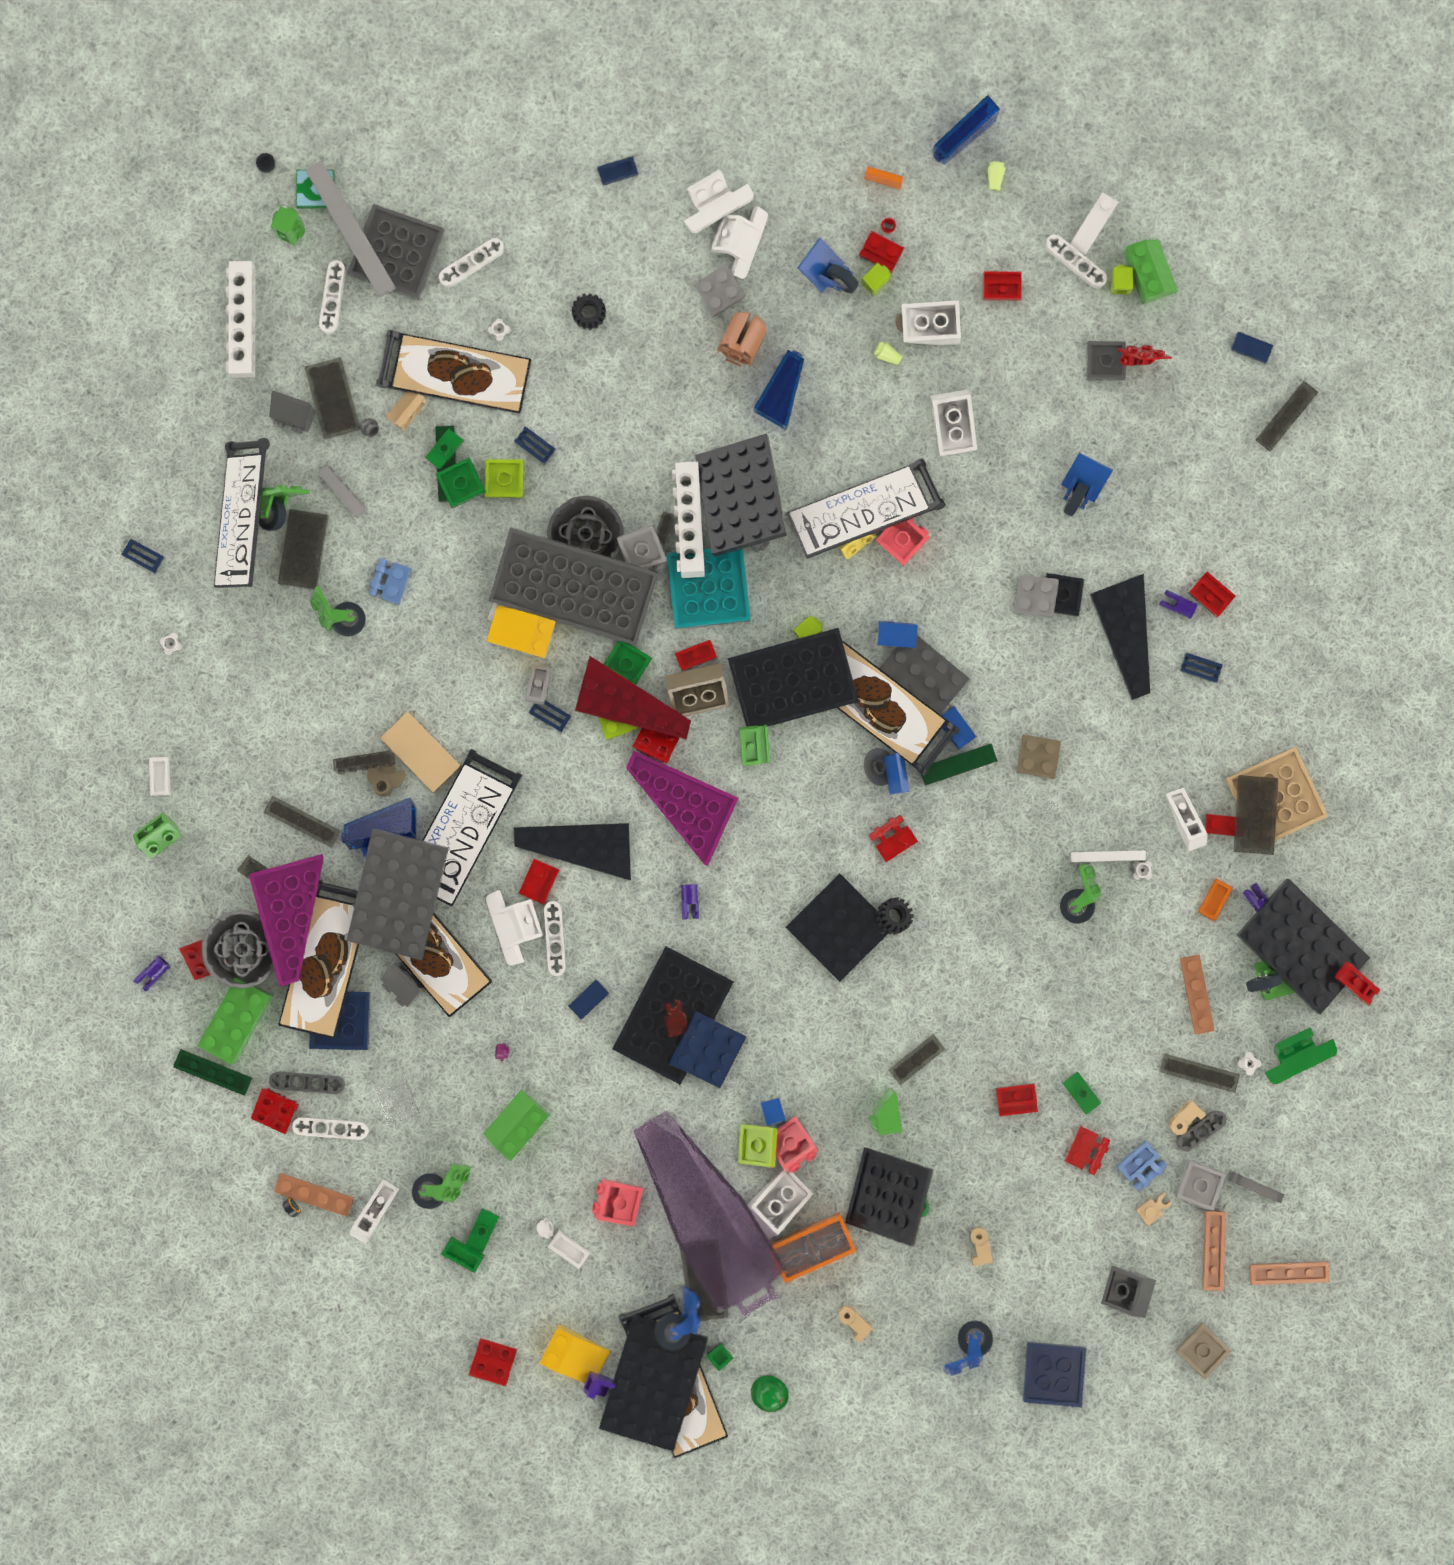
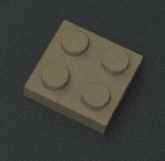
M1023 734L1017 773L1055 779L1061 741Z
M1202 1322L1175 1350L1204 1379L1232 1352Z

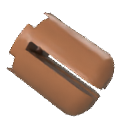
M737 312L733 315L717 348L718 354L721 351L722 354L728 357L726 361L739 367L742 365L737 362L749 364V367L752 365L766 334L765 323L761 318L754 315L741 342L750 322L751 313Z

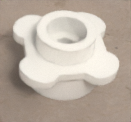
M496 319L492 326L488 328L489 334H493L497 341H502L503 337L511 331L510 327L506 326L502 319Z
M175 633L160 639V644L165 649L164 653L166 655H171L172 652L182 649V644L179 643L178 635Z
M1135 861L1133 863V878L1135 880L1140 878L1149 880L1152 878V864L1150 861H1145L1144 863Z
M1247 1052L1245 1057L1238 1061V1067L1243 1068L1247 1075H1253L1254 1070L1261 1066V1061L1255 1059L1251 1052Z
M547 1217L544 1218V1221L541 1220L537 1223V1232L541 1238L545 1237L548 1239L549 1236H553L554 1228Z

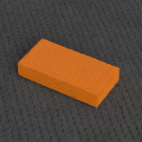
M867 167L864 179L901 189L904 177L873 167Z
M1215 878L1198 913L1216 921L1233 887Z

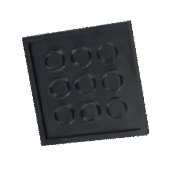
M840 873L785 927L839 982L888 935V930L884 932L882 930L884 927L878 926L880 920L876 921V917L879 916L876 915L877 910Z
M864 1147L845 1223L908 1246H915L934 1169Z

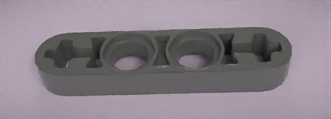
M278 1071L269 1077L270 1086L279 1090L338 1094L345 1089V1081L340 1076ZM278 1075H280V1079H288L287 1075H290L288 1080L289 1087H286V1082H282L277 1086V1082H274L273 1079L277 1078ZM299 1076L302 1078L303 1084L301 1087L293 1085L294 1077ZM314 1078L321 1079V1088L316 1089L312 1086ZM325 1078L329 1079L327 1083H333L335 1079L338 1080L341 1087L334 1090L333 1086H327L328 1090H324L326 1086Z

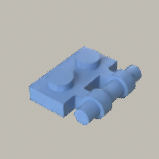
M380 558L379 564L376 565L374 570L376 571L374 579L369 585L371 588L368 595L376 597L377 591L380 590L383 591L381 599L400 605L411 568L392 562L391 568L388 569L385 568L387 560ZM383 574L388 575L385 585L380 584Z
M1144 1141L1117 1165V1168L1130 1182L1136 1177L1139 1181L1133 1186L1137 1191H1140L1143 1187L1146 1188L1155 1176H1160L1163 1173L1162 1170L1167 1167V1164L1163 1160L1156 1164L1154 1161L1159 1155L1147 1141ZM1150 1166L1151 1170L1143 1176L1141 1172Z

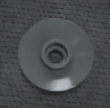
M882 748L870 750L864 759L865 774L869 781L877 786L888 784L884 757L890 754Z

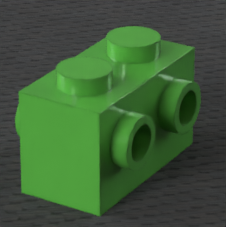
M280 206L279 210L275 211L272 217L271 228L279 239L295 246L298 239H301L305 234V225L295 209L291 207L286 209Z
M164 812L133 834L136 845L150 859L160 854L166 847L175 843L182 836L178 826Z

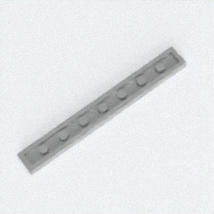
M320 160L305 169L378 296L382 297L396 289L323 162Z

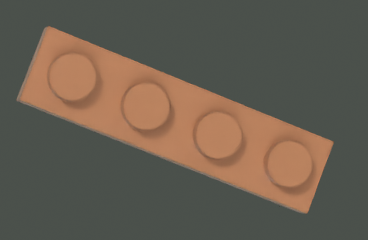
M1200 955L1180 958L1194 1034L1215 1031Z
M280 1173L274 1190L275 1193L346 1217L349 1216L355 1198L284 1173Z
M1205 1210L1203 1290L1224 1291L1225 1211Z
M1329 1262L1249 1264L1251 1285L1330 1282Z

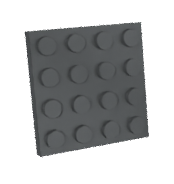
M373 204L363 232L396 287L392 291L420 300L445 229ZM354 255L347 272L348 276L371 283Z
M918 635L916 648L897 647L880 667L881 670L939 714L944 711L970 679Z

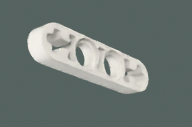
M1054 234L1048 237L1045 247L1049 253L1093 288L1099 289L1105 285L1107 275L1103 270L1059 235ZM1050 241H1058L1057 246L1053 248L1050 246ZM1062 246H1065V248L1062 250L1061 254H1059V253H1058L1059 250H1060L1059 248H1062ZM1069 251L1073 254L1074 259L1068 261L1063 255ZM1085 263L1088 266V271L1081 272L1078 269V265ZM1093 269L1094 276L1091 275L1090 278L1087 277V275H1089L1091 270ZM1100 275L1102 283H1095V277Z
M497 238L490 239L443 269L439 274L441 284L445 287H452L501 256L504 252L502 241ZM492 244H495L496 246L500 245L498 247L499 251H490L492 249ZM485 248H487V251H490V257H488L486 251L484 250ZM483 254L485 259L483 262L478 263L474 260L475 256ZM467 264L469 269L467 272L462 273L459 271V266ZM454 268H455L457 274L459 275V277H456V275L454 274V272H453V269H454ZM445 274L451 276L450 282H448L447 280L443 281L445 279Z
M334 260L329 264L325 282L319 326L326 334L334 333L338 326L346 275L344 264L338 260ZM337 265H339V268L341 269V271H338L337 278L341 279L340 281L337 279H330L331 277L335 278V272L332 269L336 268ZM332 284L339 285V290L336 293L329 291V287ZM328 303H336V309L328 311L326 309ZM327 315L331 316L330 322L333 324V326H329V329H326L324 323L328 322Z
M1146 851L1071 853V862L1146 860Z
M550 901L544 907L548 970L552 975L560 976L566 970L562 908L558 902ZM551 904L558 907V911L555 912V918L559 917L560 921L552 920L548 922V917L552 918V913L548 912ZM553 923L558 924L560 927L559 933L555 935L549 931V926ZM555 942L561 945V951L557 954L552 953L550 950V946ZM562 955V960L558 959V964L562 965V969L559 970V973H556L555 970H552V966L555 965V959L551 960L550 956L557 957Z
M299 1117L292 1125L293 1131L296 1134L304 1136L361 1140L369 1132L367 1124L360 1121ZM303 1121L304 1125H311L310 1121H313L312 1133L309 1132L310 1128H304L300 1131L297 1124ZM318 1122L325 1123L326 1131L324 1133H319L316 1130ZM340 1123L346 1128L345 1133L341 1135L335 1131L336 1125ZM349 1124H352L351 1129H357L360 1125L361 1129L365 1130V1132L361 1133L360 1136H358L357 1132H350L351 1136H348Z

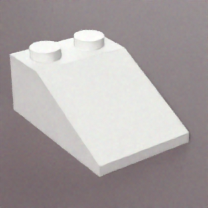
M959 300L902 304L904 343L930 345L960 344Z
M968 389L930 396L939 455L945 456L977 450L971 394Z
M782 1169L742 1211L770 1239L779 1235L813 1193L794 1173H791V1171L787 1173Z

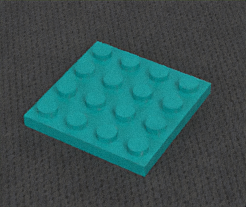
M711 548L703 549L705 577L682 578L681 572H677V560H680V554H676V552L667 553L675 629L751 621L743 549L716 557L712 555ZM688 553L685 556L689 560L695 557L692 553Z

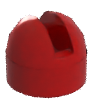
M885 218L881 222L882 231L887 234L894 232L896 222L892 218ZM884 223L892 225L893 229L883 227Z

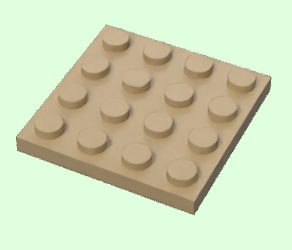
M1296 747L1225 778L1257 848L1329 817Z

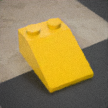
M497 605L486 642L538 658H545L556 621Z
M558 1324L539 1364L559 1374L586 1383L590 1371L597 1374L600 1373L610 1350Z

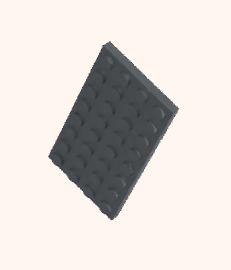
M510 527L489 602L636 646L658 572Z

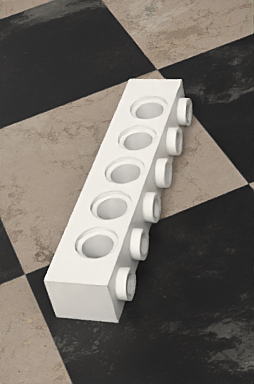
M229 261V268H226V277L229 279V286L226 287V296L229 298V305H226V315L229 317V324H226V334L229 335V342H226V352L229 354V361H226V371L229 372L232 378H255V265L252 261ZM239 280H244V283L241 286H237V282ZM244 298V302L242 304H236L238 299ZM239 317H244L243 322L236 323ZM244 335V339L241 342H236L238 336ZM239 354H244V358L242 360H236Z
M698 462L675 463L676 469L672 470V480L676 481L677 487L673 488V498L677 499L678 506H674V517H678L679 523L675 524V535H679L680 541L676 542V554H680V560H677V572H681L682 578L705 577ZM683 481H689L691 483L689 486L681 485ZM684 499H690L692 501L688 505L682 503ZM686 517H691L693 521L690 523H686L683 521V519ZM687 535L694 537L692 541H686L684 538ZM688 553H692L695 555V557L690 560L685 558V556Z

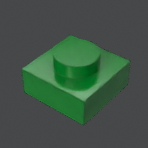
M722 1342L706 1354V1357L718 1371L734 1359Z

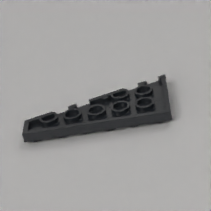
M1144 574L1090 594L1131 700L1150 694Z
M629 823L514 827V847L631 881Z

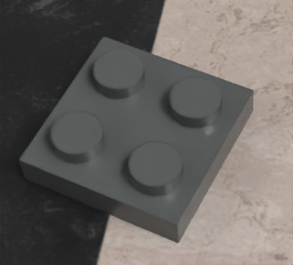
M1088 341L1087 380L1124 381L1126 379V366L1120 362L1123 352L1118 351V349L1126 348V341Z

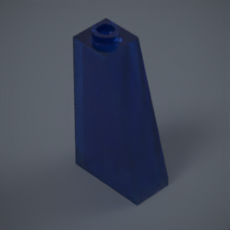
M989 95L982 99L934 145L933 156L936 161L942 162L944 165L947 164L996 123L1000 108Z
M787 350L754 406L753 412L784 430H787L804 364L802 354L795 350Z
M406 798L344 824V832L341 833L342 842L345 843L349 850L366 848L369 846L372 829L374 828L416 839L415 803L411 798Z

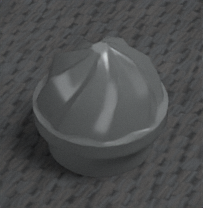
M365 418L361 421L360 430L364 436L371 438L379 432L380 427L375 419Z

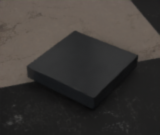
M1046 573V578L1059 580L1054 613L1079 617L1085 579Z

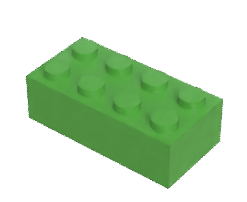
M235 977V979L233 980L235 982L245 983L237 977ZM258 986L249 988L230 987L197 1046L231 1065L237 1063L274 995Z

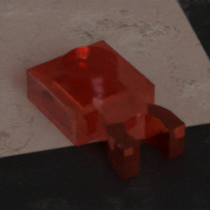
M679 1000L675 1001L676 1007L674 1009H671L669 1003L665 1004L666 1010L669 1012V1016L665 1017L667 1035L669 1037L684 1034L687 1029L686 1015L681 1012L682 1003Z

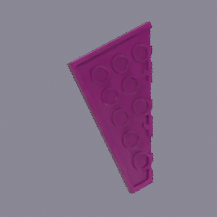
M633 751L626 769L703 864L708 866L739 798Z
M323 854L248 874L279 987L299 982L324 860Z

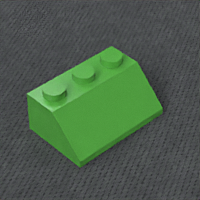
M1159 239L1142 240L1126 247L1123 253L1128 267H1133V280L1143 304L1179 292Z
M888 1088L872 1110L873 1115L869 1116L871 1127L879 1136L903 1132L897 1092L893 1088Z
M521 1089L484 1132V1135L499 1152L511 1161L551 1114Z

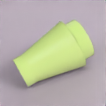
M989 162V167H987L989 190L993 191L995 189V191H1000L1006 170L1004 163Z
M882 341L879 342L873 353L877 356V359L895 364L896 366L903 357L887 342L884 343Z

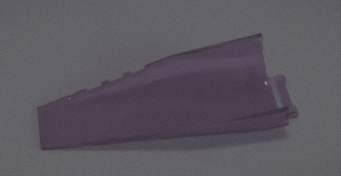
M667 1111L634 1130L676 1242L718 1313L737 1306L743 1317L747 1318L751 1312L765 1303L777 1299L778 1296L771 1283L786 1271L785 1266L741 1195L724 1178ZM766 1288L768 1293L746 1307L743 1305V1301L762 1289Z

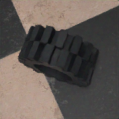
M584 293L582 297H577V301L574 300L571 309L572 316L579 327L581 326L585 330L586 328L592 330V328H598L600 324H603V320L606 318V308L603 300L599 299L598 295L595 294L593 296L592 293L585 295ZM587 305H591L596 309V314L592 318H585L582 315V309Z
M899 897L890 898L877 908L879 910L876 911V915L879 916L876 917V921L880 920L878 926H883L882 930L884 932L888 930L887 934L893 933V935L901 933L909 928L913 922L911 919L914 917V914H910L913 910L912 908L908 909L907 906L910 904L908 902L904 904V899L899 900ZM891 909L898 912L900 916L898 923L890 918L889 911Z

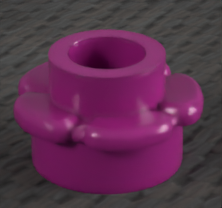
M506 1043L497 1044L495 1059H500L503 1062L504 1058H508L509 1047H506Z

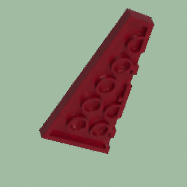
M589 656L575 712L687 740L691 720Z

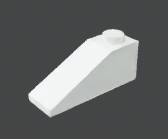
M1102 192L1070 245L1081 254L1086 255L1115 210L1118 202Z
M1181 788L1167 793L1166 797L1188 851L1206 846L1207 832L1185 789Z
M382 1180L352 1226L349 1235L367 1244L399 1189Z

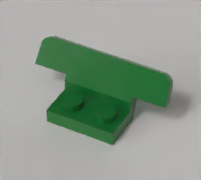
M1309 1027L1275 1044L1274 1051L1281 1065L1266 1071L1265 1075L1272 1084H1279L1335 1056L1337 1048L1334 1039L1316 1047L1312 1039L1314 1033Z

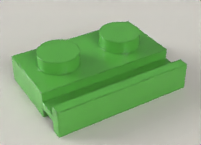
M767 725L740 727L742 766L770 763Z

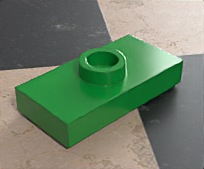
M448 428L426 455L425 459L441 471L464 440Z
M1076 1072L1062 1083L1086 1115L1101 1104L1079 1072Z
M482 1208L466 1245L483 1253L500 1216Z
M452 1236L441 1255L473 1273L476 1272L485 1257L481 1252Z

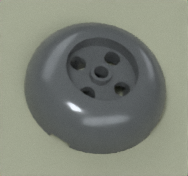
M578 496L567 500V502L554 511L547 528V538L568 545L577 540L580 543L578 548L614 559L621 550L617 537L624 535L621 518L615 509L606 501L593 496ZM576 522L582 523V527L580 529H576L574 527V524ZM599 524L601 526L600 531H594L593 526ZM585 533H588L590 535L588 539L583 538V535ZM592 543L598 544L599 547L597 550H592L590 548Z
M244 910L232 911L217 918L207 929L202 941V959L210 975L221 984L232 988H249L262 983L274 972L275 969L259 914ZM227 937L233 939L232 945H227L225 941ZM246 937H250L253 940L251 945L245 942ZM236 948H241L242 953L239 954V952L236 951ZM228 956L234 960L231 965L226 962ZM247 956L253 958L252 964L246 963L245 958ZM235 977H237L245 983H239L233 980L235 979Z

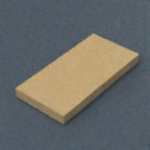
M408 711L380 737L433 793L461 767Z

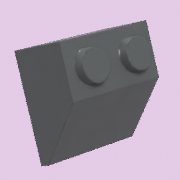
M272 391L269 417L274 421L273 424L282 428L285 425L290 426L292 431L300 434L303 431L308 433L316 413L310 403Z
M394 963L380 979L383 982V988L389 993L392 991L397 996L395 1000L401 1006L406 1005L410 1007L426 991L400 963Z
M1111 1266L1101 1304L1133 1317L1146 1318L1156 1280Z

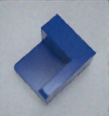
M779 1098L760 1102L767 1126L786 1120Z

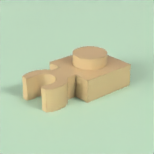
M1165 1193L1159 1194L1157 1201L1154 1202L1150 1198L1135 1209L1147 1226L1164 1215L1161 1212L1162 1208H1169L1172 1205L1171 1201H1168L1166 1204L1162 1203V1198L1166 1196Z

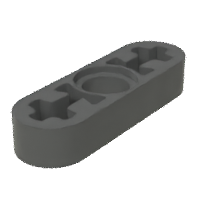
M1218 1110L1210 1112L1202 1120L1188 1128L1186 1133L1178 1136L1177 1146L1181 1150L1191 1151L1225 1126L1227 1122L1226 1115ZM1214 1115H1221V1123H1213L1211 1126L1214 1129L1211 1130L1210 1126L1207 1123H1205V1121L1208 1120V1122L1211 1123L1215 1119L1213 1117ZM1200 1125H1204L1207 1130L1203 1136H1199L1196 1132L1197 1127ZM1192 1131L1193 1135H1194L1198 1140L1195 1141V1139H1191V1140L1189 1141V1144H1190V1145H1189L1188 1147H1187L1186 1145H1183V1146H1182V1143H1183V1140H1182V1139H1183L1184 1137H1185L1186 1139H1189L1190 1137H1192V1135L1190 1134V1132Z
M1233 1171L1229 1178L1231 1182L1282 1203L1285 1195Z

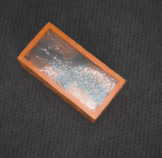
M840 1212L769 1243V1248L785 1283L857 1252Z

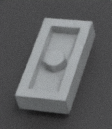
M532 665L525 702L544 705L552 671L551 667Z

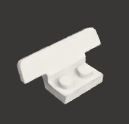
M717 170L687 188L698 213L684 220L685 225L692 233L703 230L751 202L754 198L752 190L746 184L732 193L726 184L722 172Z
M754 206L749 221L737 215L723 217L711 248L716 253L730 254L735 257L731 272L738 279H743L747 276L768 219L767 212L758 206Z
M495 891L486 897V903L505 960L508 965L523 963L524 960L518 944L543 936L532 900L506 907L501 891Z

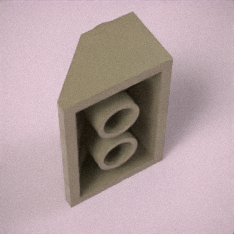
M721 663L665 676L672 709L683 716L730 706Z

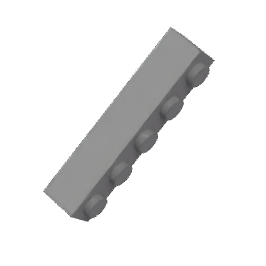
M325 465L317 473L354 516L359 518L366 512L364 509L366 506L362 502L359 503L357 501L358 497L354 493L351 494L349 492L350 488L347 484L343 485V480L339 475L336 476L334 474V469L331 466Z

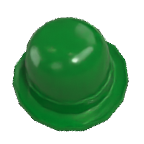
M765 1375L758 1377L753 1382L751 1398L759 1409L765 1412H776L787 1404L789 1392L786 1385L780 1379Z

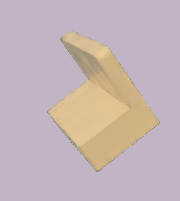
M405 392L387 414L386 418L404 431L427 401L420 394Z

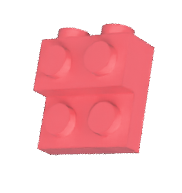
M913 518L886 528L876 539V542L903 566L930 538L928 536L929 532L924 527H918L913 523L915 521Z
M796 1116L777 1129L776 1158L787 1173L789 1171L791 1173L796 1172L801 1168L800 1164L805 1160L809 1162L817 1157L818 1148Z
M603 1179L602 1183L597 1185L596 1192L599 1196L597 1202H594L592 1206L594 1217L601 1221L635 1226L643 1188L619 1181Z

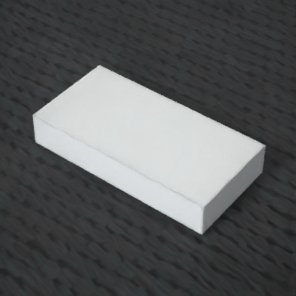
M169 757L149 758L150 796L171 795Z
M560 1230L548 1245V1248L578 1269H580L591 1253Z

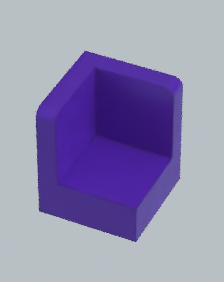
M590 1371L583 1390L587 1397L595 1399L596 1395L605 1397L608 1388L614 1389L616 1384L613 1383L612 1378Z

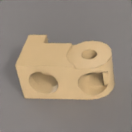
M1188 1100L1170 1119L1169 1129L1176 1135H1183L1188 1130V1125L1196 1117L1202 1120L1206 1114L1193 1101Z
M974 1227L969 1233L970 1240L974 1243L976 1256H971L972 1265L978 1266L993 1263L987 1232L981 1227Z
M845 1305L839 1309V1320L841 1323L849 1325L856 1332L854 1338L861 1343L873 1330V1326L851 1306Z

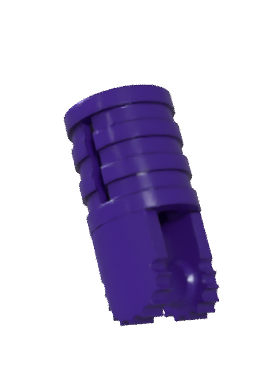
M1166 589L1164 594L1169 598L1177 600L1174 606L1167 601L1161 600L1159 605L1191 619L1198 604Z
M1254 883L1251 889L1256 896L1248 889L1243 894L1257 912L1268 899L1259 885Z
M698 884L680 885L682 893V919L687 920L689 918V904H692L693 919H699Z
M158 955L133 981L138 984L148 975L151 979L142 988L147 991L171 966Z

